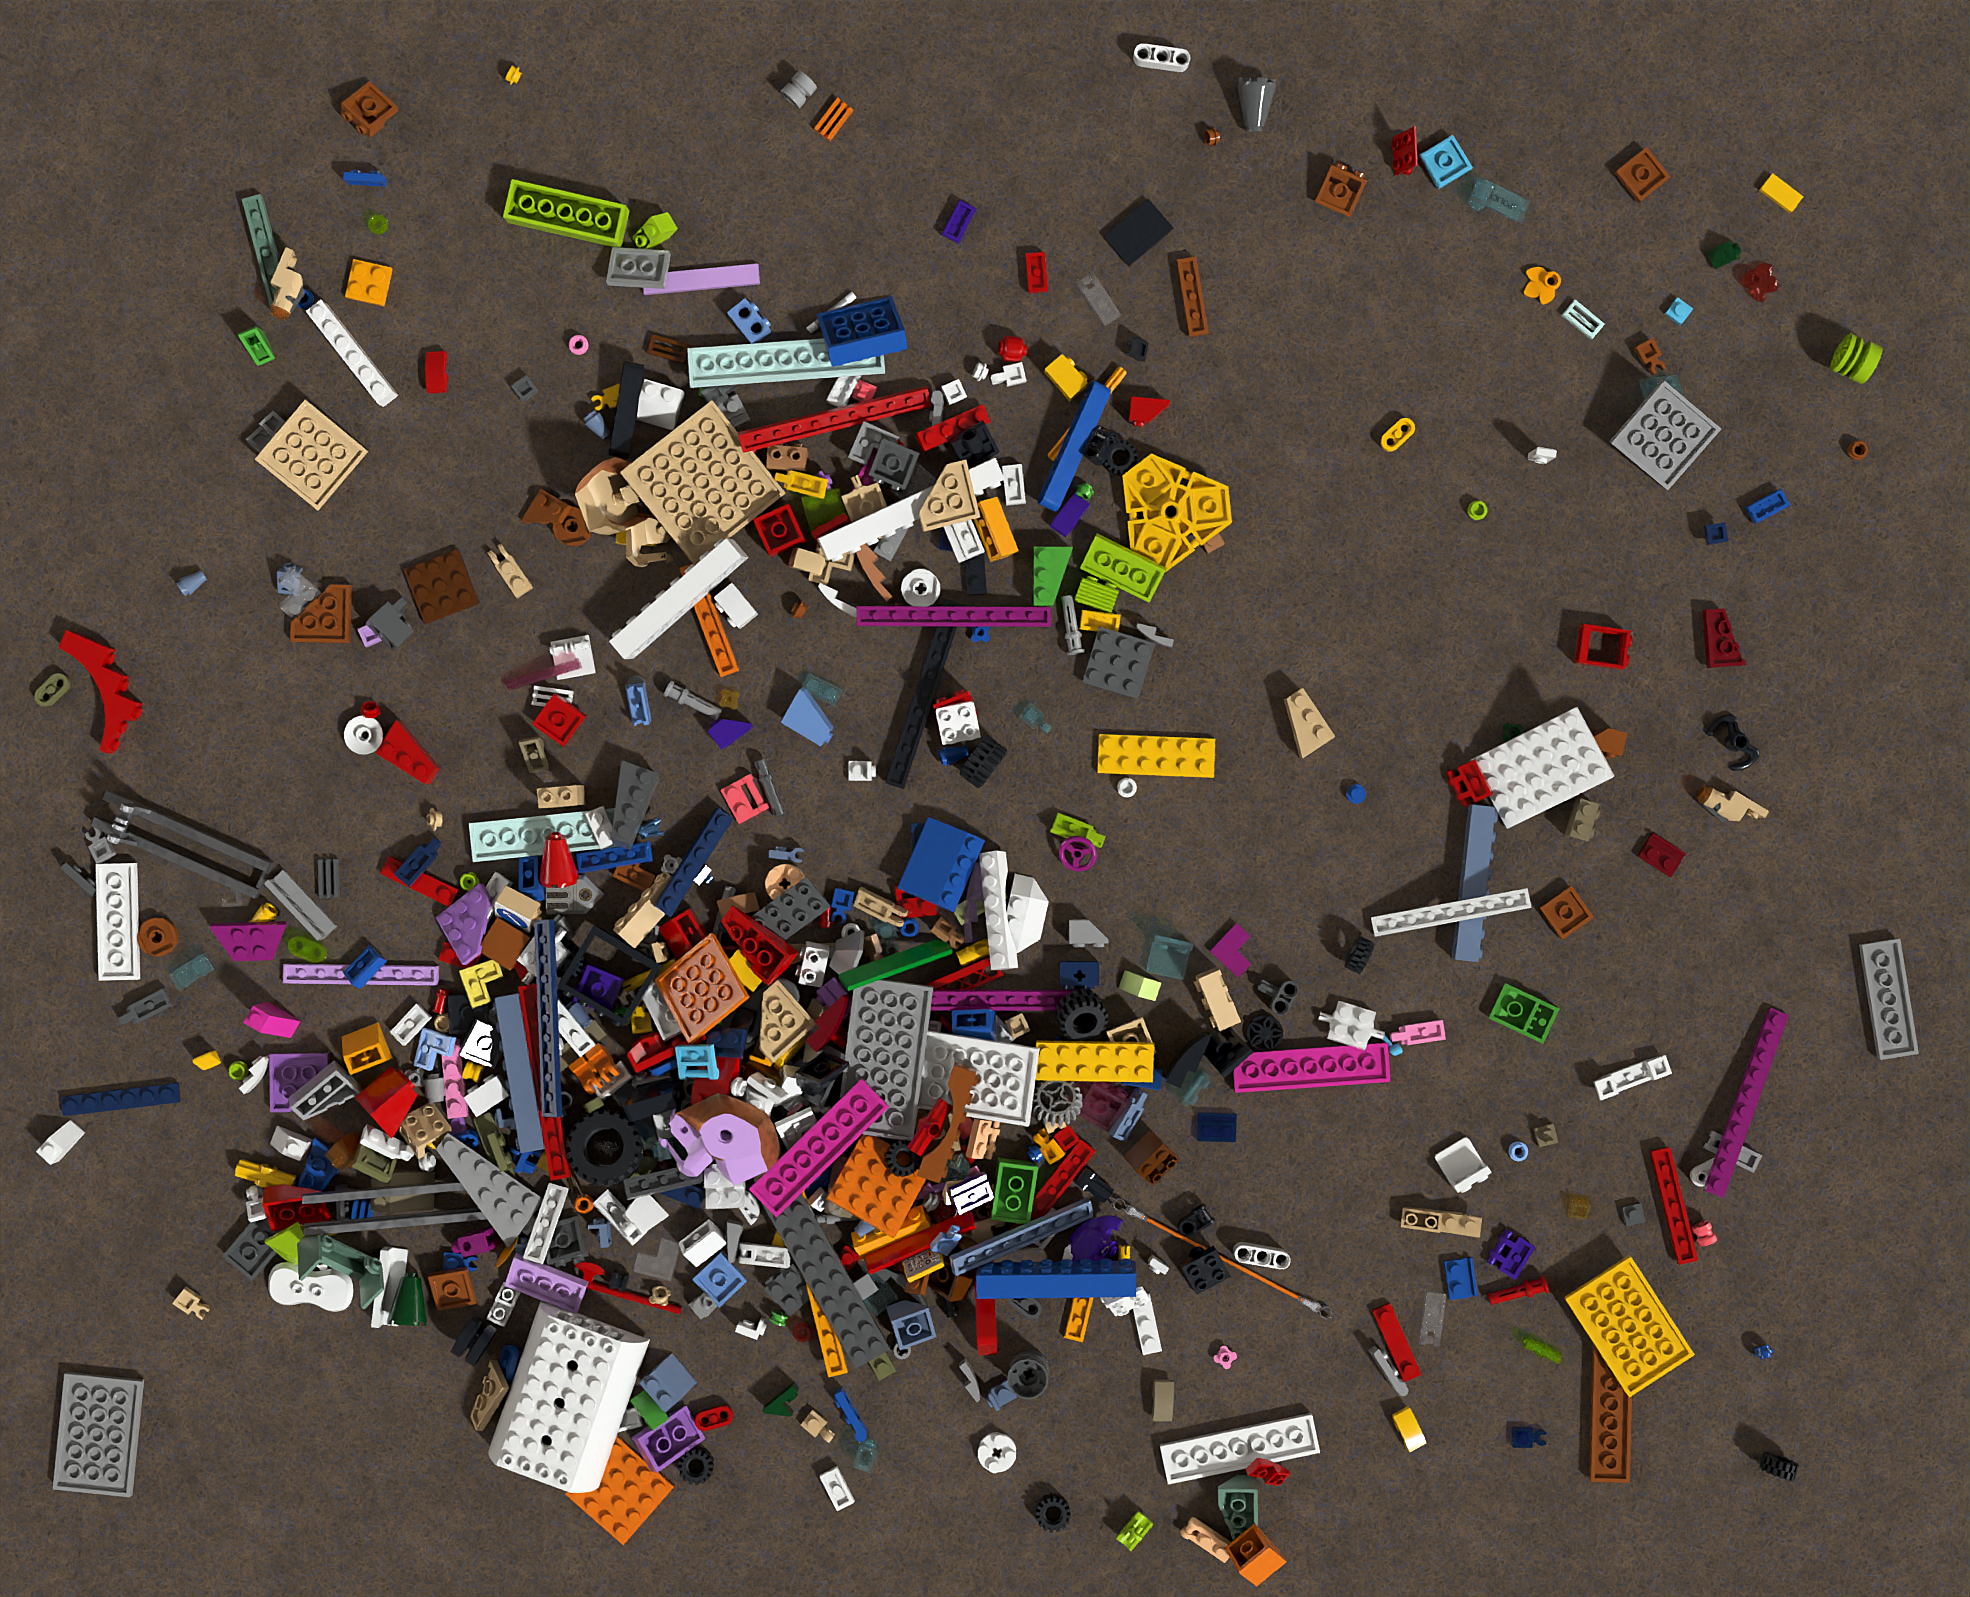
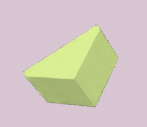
M1124 970L1119 989L1138 997L1155 1001L1161 982Z

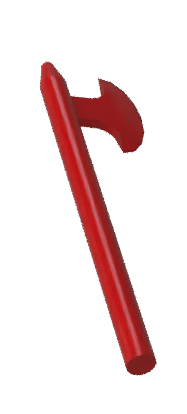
M579 1262L574 1266L583 1271V1280L589 1282L587 1285L588 1289L679 1315L681 1313L682 1307L670 1303L666 1306L657 1303L652 1304L649 1301V1297L628 1291L621 1293L618 1289L611 1290L607 1285L593 1282L595 1275L606 1276L605 1271L596 1264Z

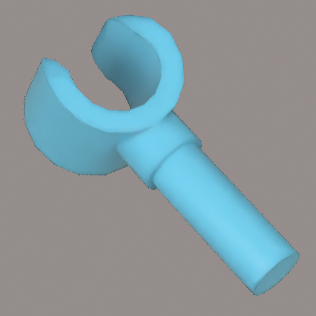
M1384 1034L1383 1041L1388 1043L1390 1053L1395 1056L1401 1054L1403 1051L1399 1043L1392 1045L1391 1041Z

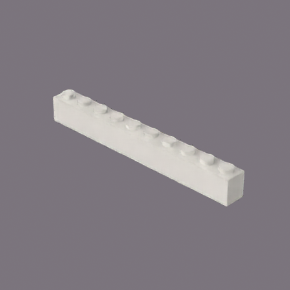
M992 458L969 469L975 497L983 494V489L987 487L994 489L1001 485L1000 481L1005 480L996 458ZM933 486L817 538L826 560L831 559L832 562L843 558V553L848 551L850 554L861 550L860 546L865 543L870 546L878 542L877 538L885 535V538L896 534L895 530L900 527L904 530L913 526V521L920 519L918 512Z

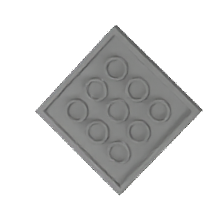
M1662 380L1609 442L1661 486L1669 490L1718 434L1721 428L1666 381Z

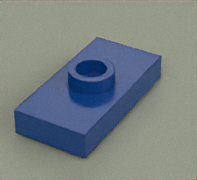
M1778 489L1746 506L1745 509L1753 524H1757L1789 507L1790 504L1783 490Z

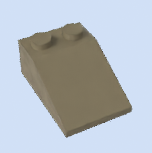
M394 1170L391 1180L386 1184L372 1177L371 1188L435 1182L436 1171ZM435 1193L371 1198L370 1211L406 1212L434 1210Z

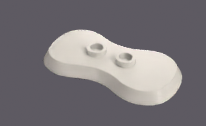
M284 1262L272 1268L268 1279L270 1296L273 1300L283 1305L311 1303L325 1310L337 1312L346 1309L353 1297V1283L350 1276L335 1269L311 1271L301 1281L299 1280L298 1265Z

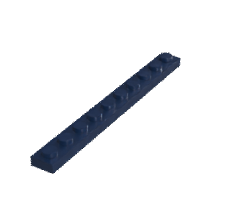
M554 919L534 920L542 1117H561Z

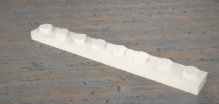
M1528 888L1371 917L1376 937L1532 907Z

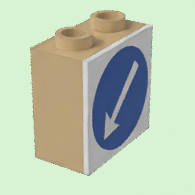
M508 886L504 887L495 902V916L502 918L527 933H530L534 927V920H541L540 915L542 911H540L539 902Z

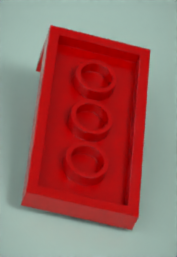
M659 1032L645 1034L631 1044V1050L627 1056L635 1072L638 1073L675 1055V1047L678 1045H696L706 1040L707 1032L693 1044L687 1042L683 1033L673 1037V1040L667 1043L663 1041Z

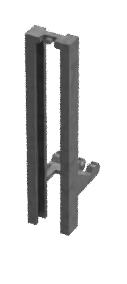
M114 791L105 792L102 800L112 803L122 810L121 815L115 817L117 823L110 824L97 817L93 819L91 827L107 833V841L114 844L124 843L137 846L249 897L259 898L263 884L274 862ZM139 815L263 870L256 888L126 831L132 816Z
M459 1180L351 1189L348 1188V1185L342 1184L336 1185L335 1191L302 1194L303 1204L336 1201L337 1220L304 1223V1236L484 1220L487 1218L479 1208L349 1219V1217L345 1216V1212L349 1211V1206L345 1205L348 1204V1200L465 1190Z

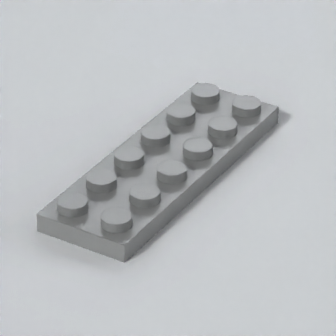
M1895 938L1859 944L1877 1059L1884 1060L1919 1054L1901 940Z

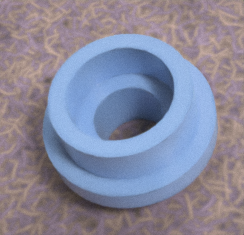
M1517 1141L1509 1146L1508 1154L1513 1160L1522 1161L1528 1155V1148L1524 1143ZM1516 1148L1521 1149V1153L1518 1155L1515 1154Z

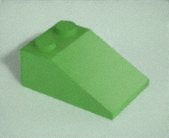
M998 1157L991 1220L1019 1224L1030 1222L1038 1173L1036 1162Z

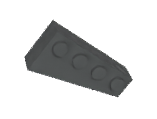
M621 761L611 834L612 844L631 850L658 784V773Z

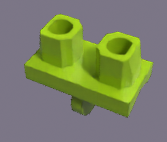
M1138 1510L1116 1536V1539L1132 1551L1154 1524Z

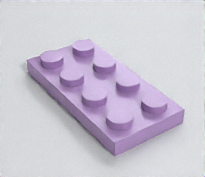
M516 1253L504 1286L577 1314L589 1282L548 1265L523 1259V1255Z

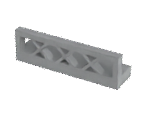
M282 870L274 879L267 880L264 883L317 941L326 938L337 927L336 923L286 870Z

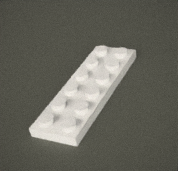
M137 863L96 864L99 981L140 979V949L137 941V935L139 934Z

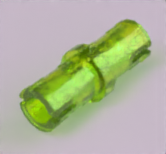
M1529 1336L1525 1337L1524 1344H1522L1524 1349L1537 1354L1539 1358H1546L1557 1365L1561 1362V1357L1563 1356L1561 1352L1548 1347V1344L1544 1342L1540 1343Z

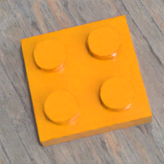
M353 259L345 297L347 299L385 306L393 269Z

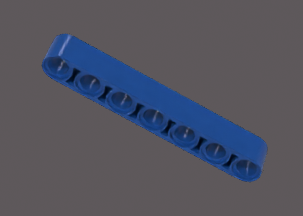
M1095 380L1090 382L1038 497L1037 503L1054 512L1061 506L1083 457V449L1089 441L1109 399L1111 388Z

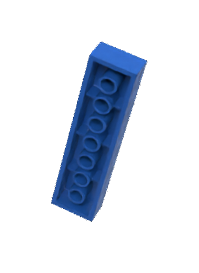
M1128 1258L1120 1259L1119 1261H1112L1111 1259H1101L1100 1261L1082 1259L1077 1262H1072L1070 1259H1063L1060 1262H1052L1049 1259H1044L1040 1262H1033L1032 1260H1022L1021 1262L1003 1260L993 1263V1261L977 1267V1299L1136 1297L1135 1261H1131Z

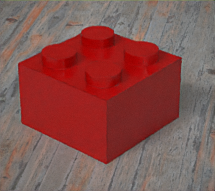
M789 504L753 519L770 557H774L806 542Z

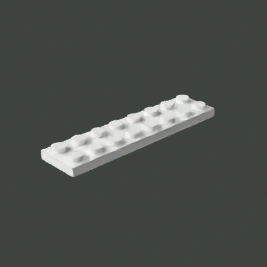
M1312 1413L1160 1444L1168 1484L1245 1469L1256 1458L1278 1462L1320 1453Z

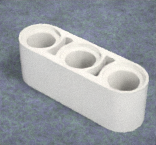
M1139 44L1135 48L1133 60L1140 67L1183 72L1189 66L1190 54L1187 50L1180 48ZM1144 52L1147 54V57L1142 59L1137 54ZM1164 55L1166 60L1159 61L1157 56ZM1184 58L1186 62L1179 64L1176 59Z
M1238 1242L1233 1247V1254L1241 1263L1275 1269H1285L1290 1265L1288 1253L1281 1248L1246 1242ZM1246 1248L1247 1254L1245 1256H1238V1250ZM1259 1252H1266V1257L1264 1259H1257V1254ZM1278 1255H1285V1260L1282 1263L1276 1262Z

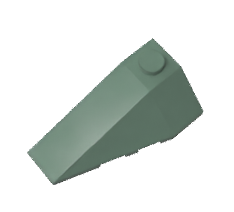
M1236 1475L1218 1486V1505L1224 1515L1233 1541L1254 1523L1258 1526L1257 1477Z

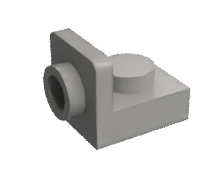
M706 1291L688 1304L700 1319L709 1316L718 1306Z

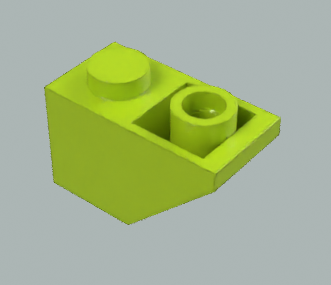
M666 212L651 216L632 238L639 249H652L670 238L678 228L669 213Z

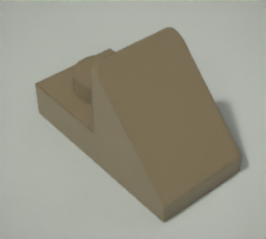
M539 737L519 740L529 773L549 770V764L544 753V741Z

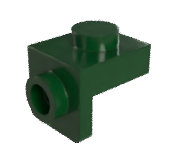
M1728 241L1707 251L1714 269L1741 259L1739 255L1741 254V249L1738 243Z

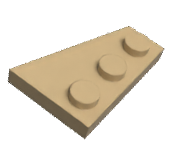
M490 1360L488 1367L491 1368L489 1375L484 1376L482 1382L484 1384L483 1392L477 1396L470 1416L476 1431H483L509 1389L497 1360Z

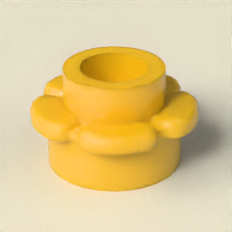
M511 66L505 80L510 82V85L513 82L517 84L522 74L519 72V67Z

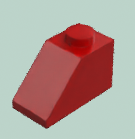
M1131 397L1128 423H1133L1132 426L1144 427V424H1149L1169 407L1170 400Z

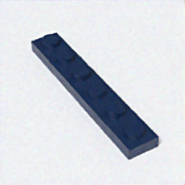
M719 808L714 809L653 905L655 908L672 917L732 822V817Z
M169 1083L61 1097L63 1116L178 1103L181 1102L179 1083Z

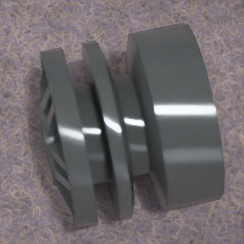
M1030 1349L1021 1351L1011 1360L1007 1377L1009 1388L1013 1394L1027 1400L1035 1399L1043 1394L1047 1388L1050 1372L1049 1363L1045 1356L1038 1351ZM1031 1369L1032 1372L1030 1373V1375H1027L1026 1371Z

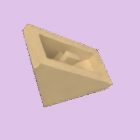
M793 548L788 567L821 575L826 558L823 555L801 548Z

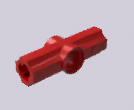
M939 1097L929 1114L920 1118L918 1131L907 1148L921 1157L932 1139H936L942 1134V1124L953 1109V1106Z

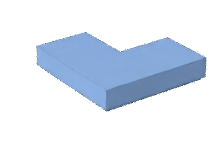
M422 1028L414 1066L425 1070H433L437 1053L452 1057L456 1037L429 1028Z

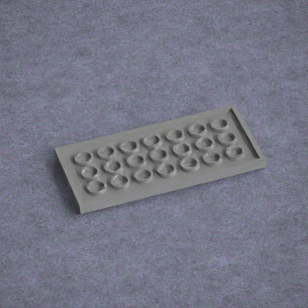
M881 979L853 990L845 1060L849 1061L850 1065L843 1071L840 1099L863 1078L889 1105V1108L862 1133L864 1135L911 1141L915 1135L934 986Z

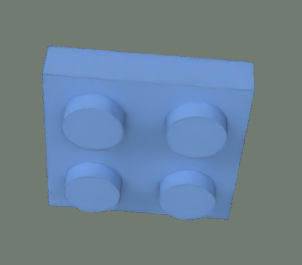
M723 1252L719 1253L692 1279L704 1292H707L718 1307L722 1306L748 1281L733 1263H728V1258Z

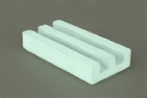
M1574 300L1562 314L1566 320L1591 340L1604 326L1600 319L1577 300ZM1575 306L1577 309H1579L1589 319L1596 323L1598 327H1594L1583 316L1577 313L1573 309V307ZM1570 312L1572 315H1574V316H1575L1577 319H1579L1583 324H1585L1589 329H1591V330L1593 331V333H1591L1587 328H1585L1582 324H1580L1576 319H1574V318H1573L1570 314H1568V313Z

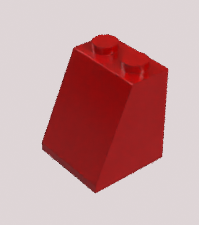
M391 1066L359 1093L355 1099L392 1138L416 1099L417 1093L413 1090L415 1085L400 1069L396 1072Z

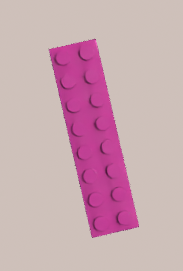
M1369 1043L1365 1050L1349 1045L1256 1051L1233 1070L1234 1092L1390 1082L1388 1043Z
M861 1078L749 1190L775 1217H778L889 1108V1105Z

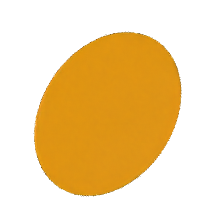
M517 1236L510 1248L507 1246L504 1248L496 1262V1267H499L510 1255L519 1236Z

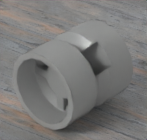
M798 70L791 78L792 83L786 84L780 92L792 105L800 109L805 103V96H811L817 89V86L806 74Z

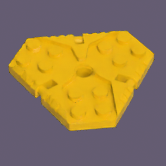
M1150 454L1122 475L1126 513H1129L1130 521H1127L1130 549L1166 567L1165 572L1194 552V548L1198 545H1203L1232 523L1229 488L1224 484L1196 472L1190 473L1186 471V468L1154 454ZM1183 478L1189 480L1187 487L1180 484ZM1169 506H1174L1177 510L1174 517L1166 515V509ZM1137 512H1143L1144 519L1137 520ZM1190 533L1195 536V539L1191 542L1186 538Z

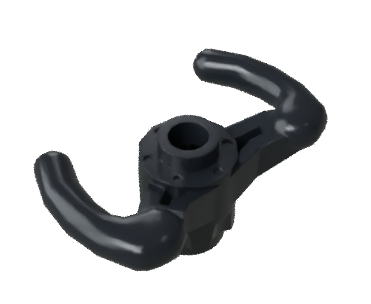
M1726 714L1717 718L1709 726L1706 732L1707 735L1712 736L1721 724L1727 723L1728 735L1725 738V747L1729 751H1741L1749 755L1746 761L1733 764L1731 770L1740 771L1750 767L1759 758V750L1749 744L1748 737L1739 730L1737 718L1733 714Z

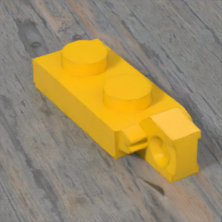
M787 470V475L776 473L774 479L783 482L784 488L787 490L824 499L828 479L792 470Z

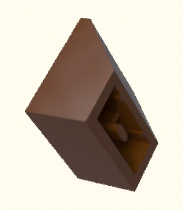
M1152 1130L1144 1135L1123 1156L1130 1166L1152 1186L1159 1182L1180 1160Z

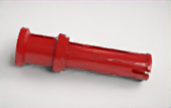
M1540 1276V1279L1533 1281L1525 1280L1522 1285L1488 1293V1298L1492 1306L1523 1296L1531 1298L1534 1294L1549 1293L1545 1277Z

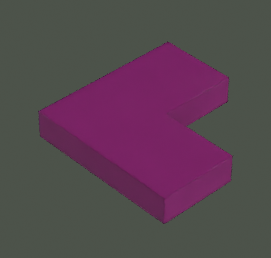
M1235 923L1214 945L1210 952L1239 978L1251 963L1237 950L1251 936Z

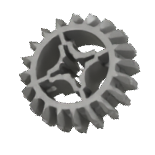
M1043 1080V1083L1038 1082L1037 1088L1034 1087L1033 1114L1037 1115L1038 1121L1044 1119L1045 1125L1048 1122H1051L1052 1127L1055 1126V1123H1058L1061 1127L1063 1122L1069 1125L1070 1119L1075 1121L1076 1115L1080 1114V1108L1083 1105L1079 1087H1075V1083H1069V1081ZM1064 1093L1070 1097L1072 1102H1069L1068 1099L1064 1097ZM1041 1100L1045 1101V1104L1049 1106V1109H1046L1042 1105Z

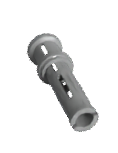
M1073 595L1063 596L1061 600L1067 631L1064 637L1067 640L1069 650L1067 655L1084 653L1080 640L1082 634L1078 631Z
M672 680L663 695L677 700L679 704L689 705L715 720L718 719L722 712L721 708L690 693L689 689H683L675 685Z

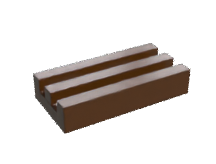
M652 334L647 354L685 364L688 356L687 348H690V345ZM655 340L682 347L684 351L655 344ZM653 348L682 355V358L653 351Z

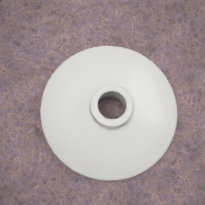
M358 716L347 724L344 731V739L349 749L357 754H370L380 747L383 741V730L379 722L374 718ZM365 731L369 734L367 739H364L362 736Z

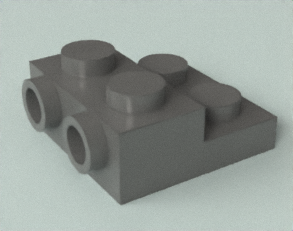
M883 438L869 475L873 477L872 480L883 484L885 481L891 484L890 487L897 491L905 490L908 487L920 453Z
M578 1216L557 1222L546 1254L547 1264L551 1267L554 1266L555 1269L565 1267L566 1262H583L585 1260L584 1257L589 1256L586 1239L583 1236Z
M795 1261L790 1264L789 1268H780L781 1272L776 1277L772 1275L764 1282L766 1284L764 1290L776 1304L779 1303L789 1316L794 1314L810 1299L805 1278Z

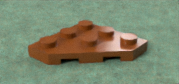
M330 584L318 598L305 608V611L291 622L290 642L351 644L352 585Z

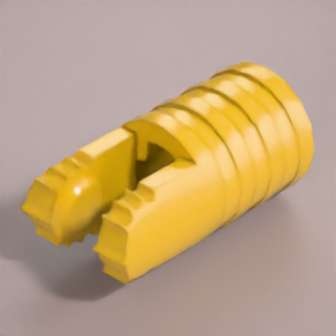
M987 939L956 952L962 967L990 955Z

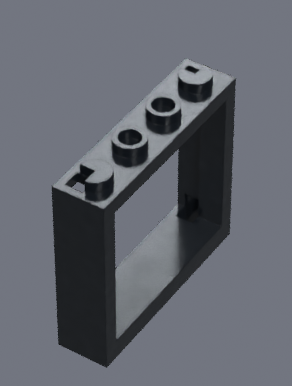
M594 925L557 987L561 988L560 992L568 997L573 995L578 998L577 1002L582 1006L587 1007L589 1005L595 1008L593 1012L599 1016L604 1017L606 1015L610 1017V1022L616 1026H627L663 964L656 963V960ZM595 936L652 969L624 1017L567 985Z

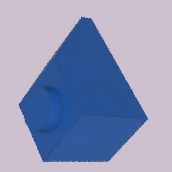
M539 856L519 858V893L535 901L544 900L545 887L539 882L541 870Z

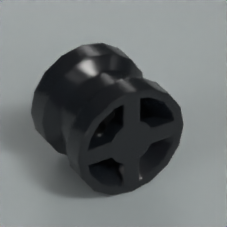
M614 1270L609 1289H618L621 1293H624L630 1274H620L619 1271Z

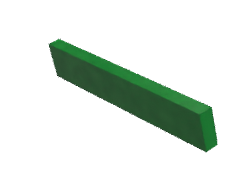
M937 938L840 973L839 979L847 991L950 955L952 954V948L948 942Z

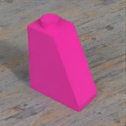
M264 1002L254 1005L243 1023L260 1033L291 1038L301 1021L273 1004Z

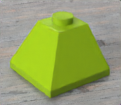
M297 1222L267 1238L265 1243L287 1262L298 1265L297 1243L304 1237V1226Z

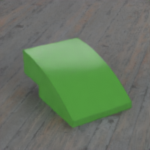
M1505 983L1489 1019L1543 1044L1560 1009Z

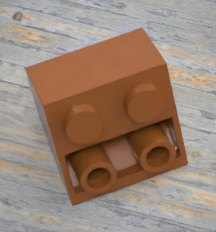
M1610 728L1598 729L1592 733L1605 759H1615V756H1622L1628 733Z

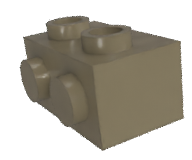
M1575 799L1564 836L1588 842L1589 838L1591 839L1594 835L1595 828L1593 825L1600 815V809H1598L1600 804L1584 799Z

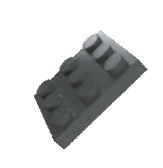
M1099 626L1082 682L1138 699L1155 642Z

